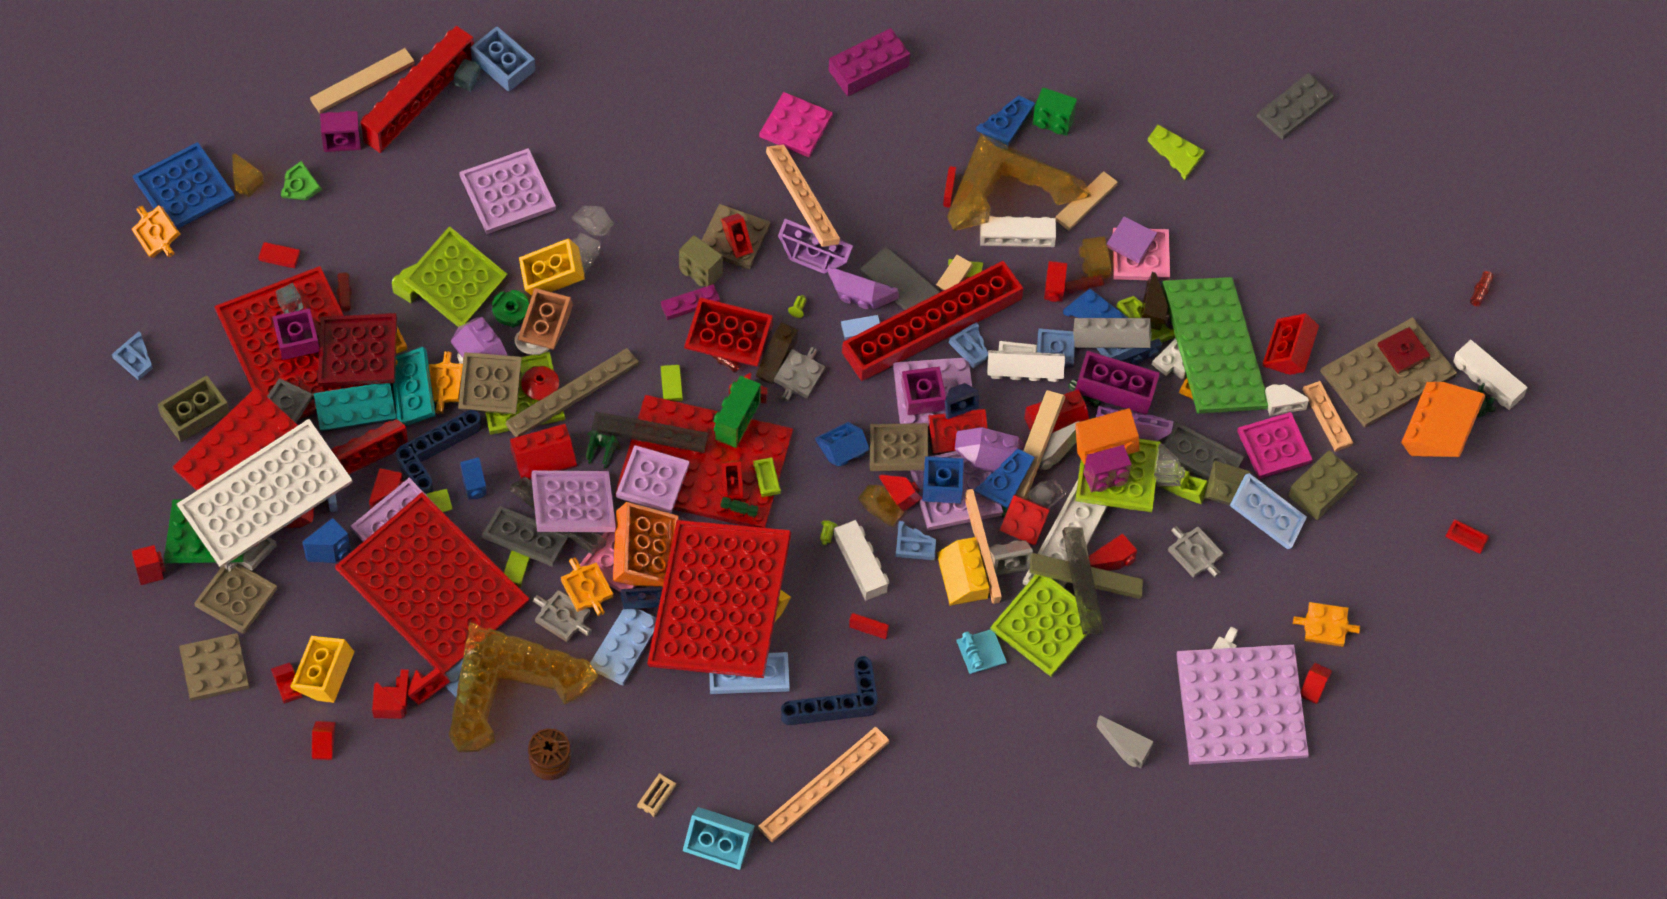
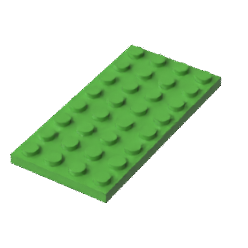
M1233 278L1163 281L1161 287L1168 305V312L1197 414L1268 409L1265 387Z

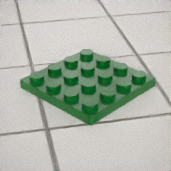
M173 499L164 554L165 563L216 562L178 508L177 503L183 499ZM244 553L231 562H243Z

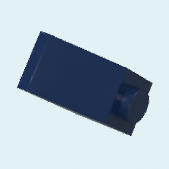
M966 383L949 388L945 399L947 419L979 408L978 390Z

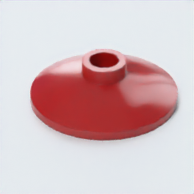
M536 366L524 373L521 387L529 398L542 400L558 390L559 377L551 368Z

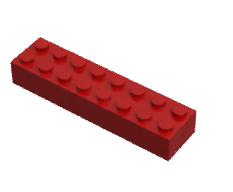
M458 26L449 30L440 42H437L428 54H425L416 66L411 68L409 74L405 78H401L397 86L393 90H389L385 98L381 102L376 103L369 114L363 116L361 120L363 142L381 153L472 61L470 47L474 45L473 36Z

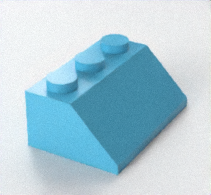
M697 807L691 817L683 851L740 870L749 848L755 825Z

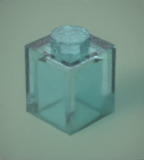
M464 59L454 74L455 85L471 92L481 77L480 65L475 61Z
M293 283L276 290L277 301L284 314L303 309L301 296Z

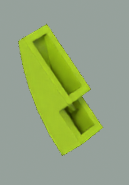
M1158 463L1156 485L1187 500L1199 504L1203 503L1208 484L1207 480L1190 476L1189 471Z

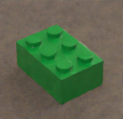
M739 376L737 382L734 381L732 383L729 397L726 396L724 398L721 412L718 411L714 417L715 440L737 448L761 402V384L743 376Z

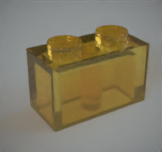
M1105 236L1083 239L1082 246L1079 247L1080 258L1083 257L1084 259L1082 263L1083 273H1087L1088 280L1110 278L1112 267Z

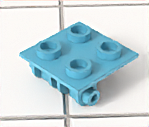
M991 630L977 634H970L967 631L962 634V638L956 640L969 674L1007 663L996 634Z

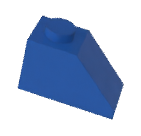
M479 457L460 462L462 481L468 500L480 499L487 495Z

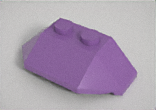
M784 219L778 235L791 261L824 274L828 272V266L838 268L846 264L854 246L840 239L838 245L822 247L809 226L788 219Z
M831 266L827 267L839 298L845 303L853 302L863 309H876L897 300L900 296L898 288Z
M483 317L474 318L459 326L451 339V344L462 358L464 357V352L508 356L501 340Z
M1098 406L1096 417L1124 409ZM1131 411L1139 439L1159 441L1171 434L1173 421Z
M986 428L957 431L955 450L973 468L989 472L997 470L1016 449L1023 451L1025 447L1024 442L1018 436Z

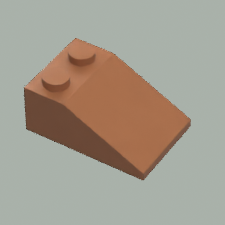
M534 288L517 340L554 350L573 307L571 297Z

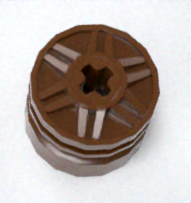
M546 728L535 733L529 741L528 755L531 770L537 777L543 780L559 779L570 768V743L563 732L557 729Z

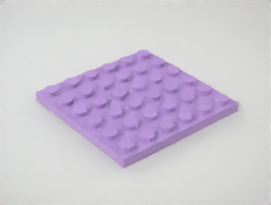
M1294 645L1177 651L1176 656L1189 765L1308 758Z

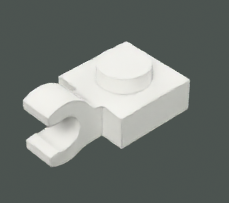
M1230 627L1225 639L1219 637L1212 649L1236 648L1237 645L1233 644V641L1237 636L1238 630Z

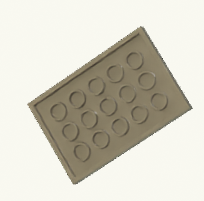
M1413 317L1322 367L1320 371L1364 428L1421 397L1427 382H1447L1457 375L1455 369ZM1410 327L1430 354V358L1397 374L1377 344L1379 341Z

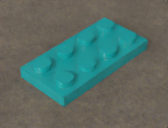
M420 347L396 356L398 363L395 366L393 389L397 419L405 426L436 416L427 349Z
M390 383L314 393L320 432L396 420Z

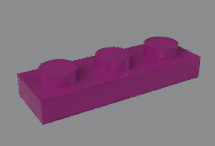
M714 284L661 301V307L666 319L670 320L696 311L700 297L720 302Z

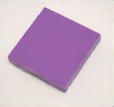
M1123 217L1107 242L1106 247L1139 263L1155 239L1157 232Z

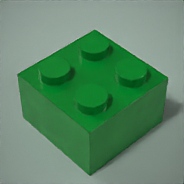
M1042 87L1035 104L1033 125L1067 136L1074 121L1077 98Z

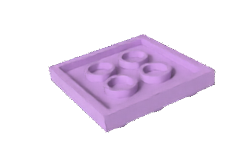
M634 445L618 487L616 498L672 513L690 461Z

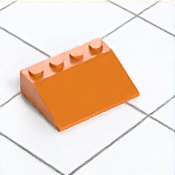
M1427 382L1401 443L1411 456L1460 457L1484 401L1485 394L1445 382Z
M626 502L616 510L613 581L634 586L663 587L678 515Z

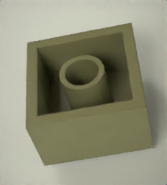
M693 235L679 249V269L685 276L693 278L699 286L706 287L714 284L723 275V255Z

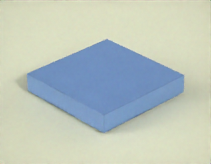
M1038 328L1037 352L1064 354V367H1073L1075 354L1073 331Z

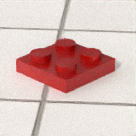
M1015 494L1000 531L1036 545L1050 509Z

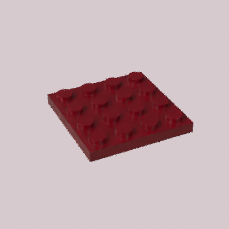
M397 314L321 317L318 386L395 383Z

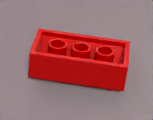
M398 419L388 421L375 430H369L358 438H352L344 445L332 448L331 451L349 475L395 453L397 448L407 443L406 426Z

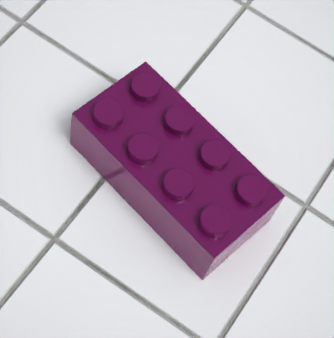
M892 28L829 58V72L848 97L908 67L910 53Z
M1087 351L1075 390H1079L1083 396L1126 409L1130 408V410L1147 415L1160 373Z

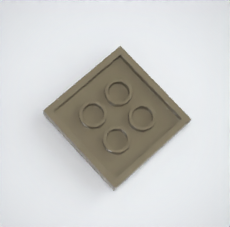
M719 204L702 241L723 255V261L750 270L768 233L771 222ZM738 213L744 217L753 253L735 258L725 237L721 219Z
M464 352L458 409L516 415L522 358Z
M928 423L870 424V471L924 470L925 456L928 457Z
M239 564L231 571H228L223 566L194 604L200 610L245 634L277 591V586Z
M238 633L179 646L190 702L249 689Z

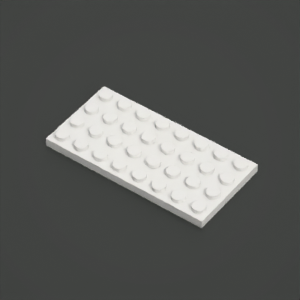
M308 419L177 503V506L219 567L222 568L350 485L353 481Z

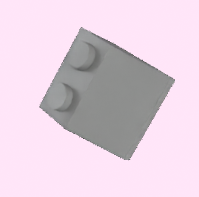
M1016 540L1009 544H995L989 547L996 576L1029 570L1030 556L1033 551L1026 540Z

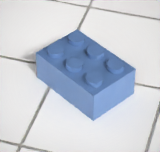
M498 26L470 47L471 60L508 92L535 72V59Z

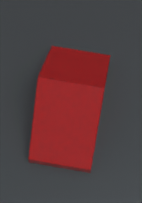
M741 460L721 462L724 497L730 499L743 498Z
M1314 663L1301 689V697L1317 704L1331 676L1332 670Z
M376 682L373 692V717L402 719L405 717L404 708Z
M315 721L312 730V759L332 760L336 722Z

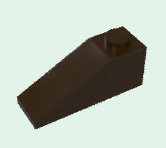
M1152 271L1146 284L1140 318H1150L1151 329L1160 331L1162 325H1166L1168 322V305L1156 272Z
M780 323L755 375L756 378L770 384L774 383L775 376L798 341V329L785 323Z

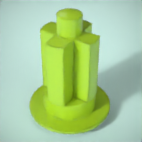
M804 295L798 296L793 307L788 308V313L795 318H802L804 316L802 310L807 301Z
M825 520L821 522L823 525L820 536L822 545L831 543L834 528L838 527L836 523Z

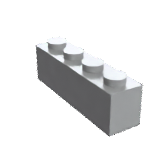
M1075 318L1073 329L1074 344L1077 348H1150L1152 335L1150 318Z

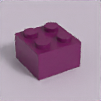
M357 111L320 113L324 152L361 150Z
M310 308L273 316L282 360L319 352L318 339Z
M940 366L902 371L901 384L908 415L945 411L946 394Z
M1124 445L1087 455L1083 473L1091 493L1095 491L1102 492L1113 486L1120 487L1128 482L1132 464Z

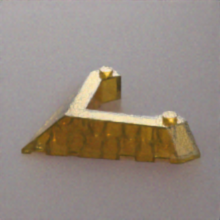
M981 133L947 218L954 231L988 223L991 207L986 199L989 197L1001 174L1007 177L1012 175L1019 178V181L1031 186L1036 184L1043 187V190L1050 192L1056 205L1089 198L1091 193L1084 181L1070 173L1056 169Z
M470 622L449 738L458 752H478L495 743L494 732L487 720L500 678L554 689L565 705L582 696L598 678V675L588 660L577 659L558 650L552 651L543 648L542 645L515 636L510 637L505 635V633L490 628L478 627L477 624Z

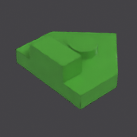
M300 161L286 171L281 197L308 200L320 192L322 188L303 162Z

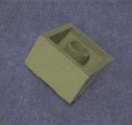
M1214 461L1204 498L1230 506L1245 474H1251V472Z

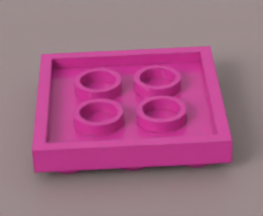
M783 92L760 131L759 137L777 145L784 144L787 149L809 158L833 117V112Z
M1291 412L1245 425L1237 430L1258 479L1308 465L1313 461Z

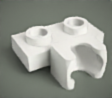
M1175 338L1153 360L1152 365L1165 376L1173 370L1175 375L1185 379L1186 372Z

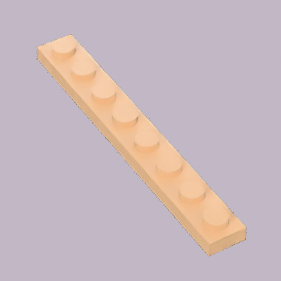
M785 145L768 146L766 149L768 157L821 246L838 245L840 237Z
M874 727L758 826V829L771 842L775 841L889 744V739L877 727Z

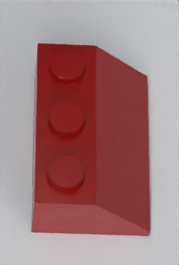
M1306 313L1277 319L1262 366L1289 375L1305 372L1319 325Z
M1079 390L1063 394L1065 400L1052 433L1075 422L1089 420L1087 407ZM1042 402L1026 407L1024 419L1030 431Z
M566 424L510 439L511 452L521 482L532 480V471H564L577 467Z

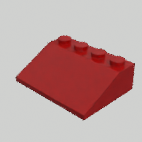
M700 297L684 349L757 367L773 327V315Z

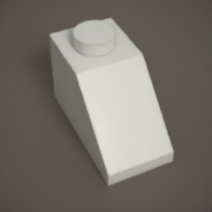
M1273 384L1266 387L1265 390L1269 416L1307 409L1308 397L1285 384Z

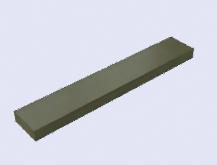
M1032 553L1030 556L1029 573L1140 599L1142 596L1143 579Z

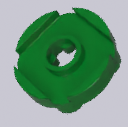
M511 290V292L506 293L505 291L500 292L492 302L493 316L503 325L512 328L517 327L524 321L529 306L528 298L517 290ZM514 305V310L509 311L507 306L511 307Z

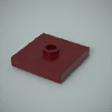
M1410 327L1379 341L1377 344L1397 374L1430 358V354Z

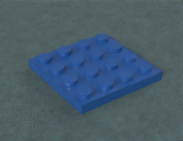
M198 142L133 175L134 181L153 209L158 205L163 207L177 229L235 199V194Z

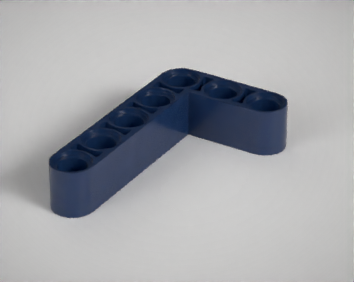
M475 410L466 411L397 448V464L407 479L410 478L425 494L433 492L432 478L421 462L478 433L481 429L480 414Z
M860 656L854 662V679L857 693L786 701L781 706L782 722L786 725H797L866 717L875 714L878 698L871 660L866 656ZM864 666V667H866L867 669H866V670H860L859 667ZM868 684L870 687L864 688L861 685ZM871 702L873 705L867 706L864 703ZM851 704L853 707L846 708L845 705ZM830 706V707H833L834 709H833V710H826L825 707ZM806 709H812V710H814V711L811 712V713H808V712H806L805 710H806ZM787 711H792V712H794V714H793V715H787L786 712H787Z

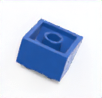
M849 422L815 438L828 461L835 466H843L848 463V460L859 458L865 454L864 452L870 450L863 430Z
M925 456L922 501L961 504L964 459Z
M333 518L303 541L305 557L308 562L337 563L351 552L348 533Z

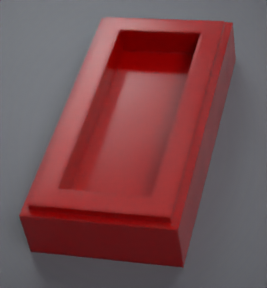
M950 166L948 169L943 206L948 208L951 206L956 167Z
M263 242L258 259L262 262L295 269L300 250Z
M1454 519L1445 536L1481 554L1489 539L1488 535Z
M852 613L849 619L850 628L886 640L889 630L888 624Z

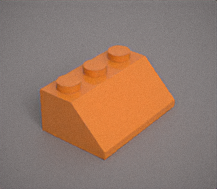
M1130 408L1075 423L1077 454L1084 465L1088 454L1124 445L1127 454L1140 451L1139 435Z

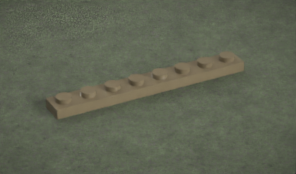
M626 348L507 420L505 425L515 437L522 436L636 367L639 361Z

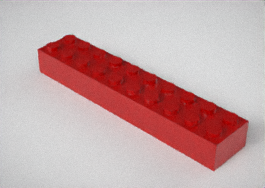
M1003 260L843 341L842 354L860 380L864 381L893 366L894 363L901 362L966 329L972 324L1022 300L1023 287Z

